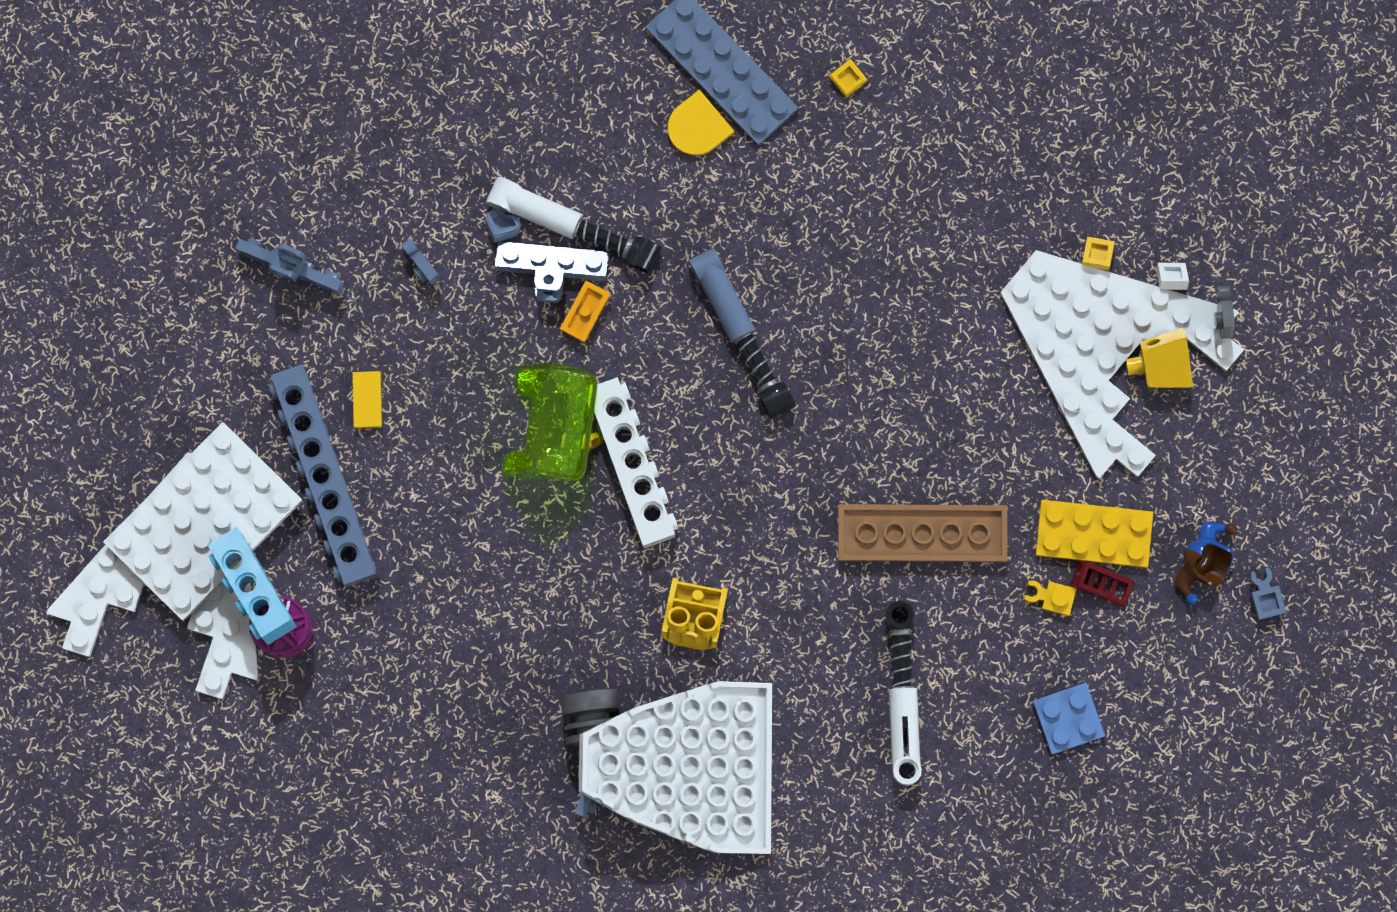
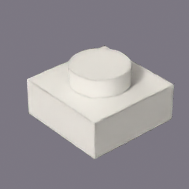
M1158 263L1157 277L1160 289L1188 290L1189 278L1185 263Z

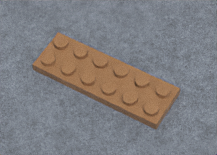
M838 504V561L1007 562V505Z

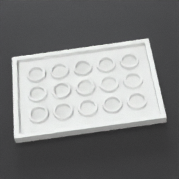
M222 422L103 543L181 620L185 621L223 582L222 578L226 577L222 569L216 570L208 556L212 552L208 544L237 527L244 535L252 551H254L303 500ZM235 560L231 565V569H236L242 563V560Z

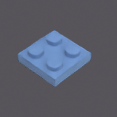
M1087 683L1032 701L1051 755L1105 737Z

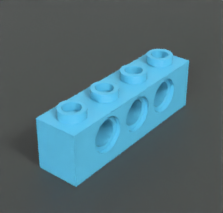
M237 527L208 544L212 552L208 556L216 570L222 569L226 577L222 578V581L230 594L235 591L239 598L235 604L243 616L248 614L253 623L248 626L257 640L262 638L268 645L297 627L244 535ZM235 560H242L239 568L231 569V565ZM251 582L256 583L255 588L251 592H244L247 584ZM268 605V612L265 615L258 616V610L262 606Z

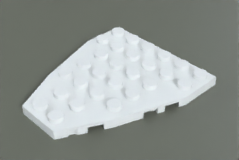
M713 682L634 707L580 734L579 792L633 823L712 853L771 854L772 683Z

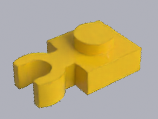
M1028 581L1027 585L1036 588L1037 594L1034 597L1025 595V601L1029 603H1034L1038 600L1044 601L1042 605L1043 610L1070 616L1076 588L1049 581L1047 589H1045L1036 581Z

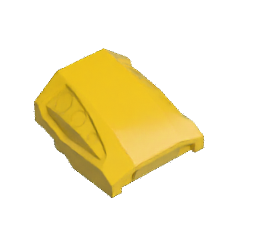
M673 578L661 637L677 646L697 650L716 648L728 588L722 587V590L679 582L677 578Z

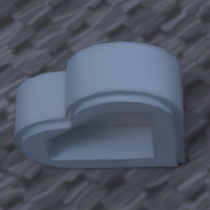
M490 210L486 214L485 219L486 228L494 243L513 238L520 232L521 222L519 218L515 215H506L502 210Z

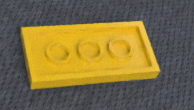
M1041 500L1035 556L1148 568L1153 512Z

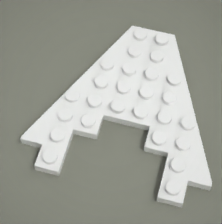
M1037 250L1000 292L1085 458L1098 479L1101 478L1115 460L1138 477L1156 456L1113 420L1130 398L1109 380L1142 340L1184 328L1187 341L1225 372L1244 350L1230 338L1221 339L1220 329H1215L1214 313L1219 311L1218 304L1168 289H1160L1155 285L1094 267L1084 266L1081 263ZM1233 309L1234 318H1235L1236 315H1237L1239 312H1238L1237 310Z
M187 452L186 455L178 462V464L170 471V473L162 480V482H163L191 453ZM107 545L98 552L46 613L71 621L62 648L88 657L92 654L108 604L135 612L143 587H148ZM223 582L192 612L187 626L189 630L213 637L195 691L220 699H224L232 673L258 680L256 644L250 635L248 626L250 617L248 614L246 616L241 614L235 604L239 598L235 591L230 594ZM251 583L245 586L244 592H251Z

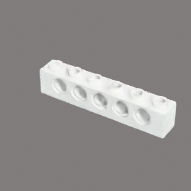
M617 377L586 388L643 548L674 538V530L678 529L673 513L667 514L664 504L669 503L664 487H657L655 478L659 477L656 465L654 461L648 462L645 452L650 451L645 435H638L636 426L640 425L635 409L629 410L626 400L631 399L626 383L620 384ZM611 404L620 405L622 407L621 414L616 417L609 416L606 412L608 406ZM620 430H628L631 432L632 437L628 442L621 443L616 439V434ZM638 456L641 459L640 466L636 469L628 468L625 464L628 457ZM644 481L650 484L651 489L648 494L639 495L636 493L635 486L639 482ZM657 508L661 513L660 517L656 521H648L644 517L647 509Z

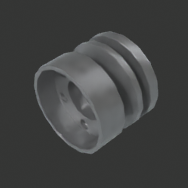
M619 689L593 690L560 697L562 716L575 717L576 722L564 726V731H577L578 734L566 737V745L579 746L581 733L612 719L609 716V712L621 708Z

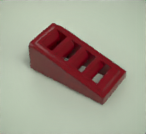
M1079 560L1069 587L1126 607L1135 581L1086 560ZM1089 570L1090 574L1088 576L1086 584H1083L1086 574ZM1098 573L1101 575L1097 589L1092 586ZM1108 578H1111L1112 582L1108 593H1105L1103 591ZM1118 582H1122L1123 585L1126 584L1121 599L1113 596Z

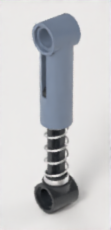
M712 248L688 260L699 284L702 285L732 344L739 345V353L744 354L746 358L745 364L750 366L752 370L751 375L756 377L758 381L757 386L760 388L759 398L769 418L772 419L796 407L785 383L779 382L776 377L774 378L772 374L774 370H770L766 362L768 359L763 357L760 351L762 348L758 347L755 341L756 337L752 336L756 329L727 277L724 266L715 249Z

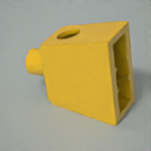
M1184 328L1140 342L1142 357L1126 359L1128 376L1144 373L1147 387H1193L1188 343Z

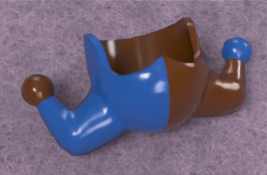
M1211 521L1205 522L1200 528L1197 540L1193 541L1186 548L1183 557L1184 566L1176 577L1175 586L1186 597L1187 604L1195 605L1198 601L1197 595L1191 592V583L1198 581L1215 588L1226 577L1231 567L1234 553L1232 549L1217 541L1216 534L1226 532L1229 535H1234L1237 532L1235 524L1229 523L1225 525Z

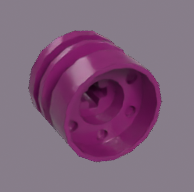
M279 596L297 627L268 645L262 638L257 640L250 628L249 632L254 643L268 655L277 658H292L302 653L309 645L313 635V622L308 611L297 601L286 596ZM262 606L258 610V616L265 615L269 610V606Z

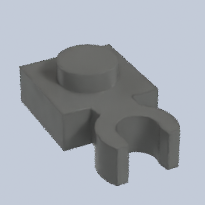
M1230 285L1218 286L1216 297L1219 311L1214 313L1215 329H1220L1221 339L1232 338L1235 330V320Z

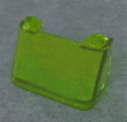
M554 362L517 366L515 374L516 390L521 395L531 398L524 452L511 451L505 456L501 476L513 479L563 482L582 479L587 467L597 394L596 377L588 370Z

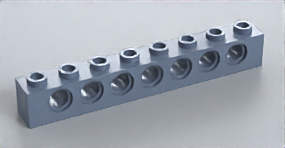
M301 364L271 375L273 383L269 384L273 399H279L282 409L278 410V414L283 426L288 425L291 435L287 436L292 452H298L300 461L296 462L301 478H307L309 487L305 488L309 502L310 504L315 503L319 513L314 515L319 530L325 529L328 539L323 542L328 556L334 555L337 566L333 567L337 582H343L346 587H350L377 577L378 574L305 367ZM298 392L302 395L301 401L297 405L288 404L290 394ZM303 418L310 419L311 425L308 430H297L299 420ZM317 444L320 446V452L317 456H306V449L309 445ZM321 470L328 471L329 478L325 483L319 484L315 482L317 472ZM330 496L337 497L338 505L332 510L325 509L324 502L326 498ZM339 522L347 524V532L342 536H336L333 533L334 526ZM349 548L355 549L357 552L355 560L344 562L342 559L343 552Z

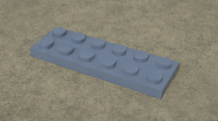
M674 0L645 27L655 40L757 146L764 142L798 110L799 107L695 0Z

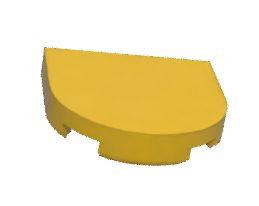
M700 89L680 104L672 112L668 121L670 141L677 150L688 155H705L734 134V130Z

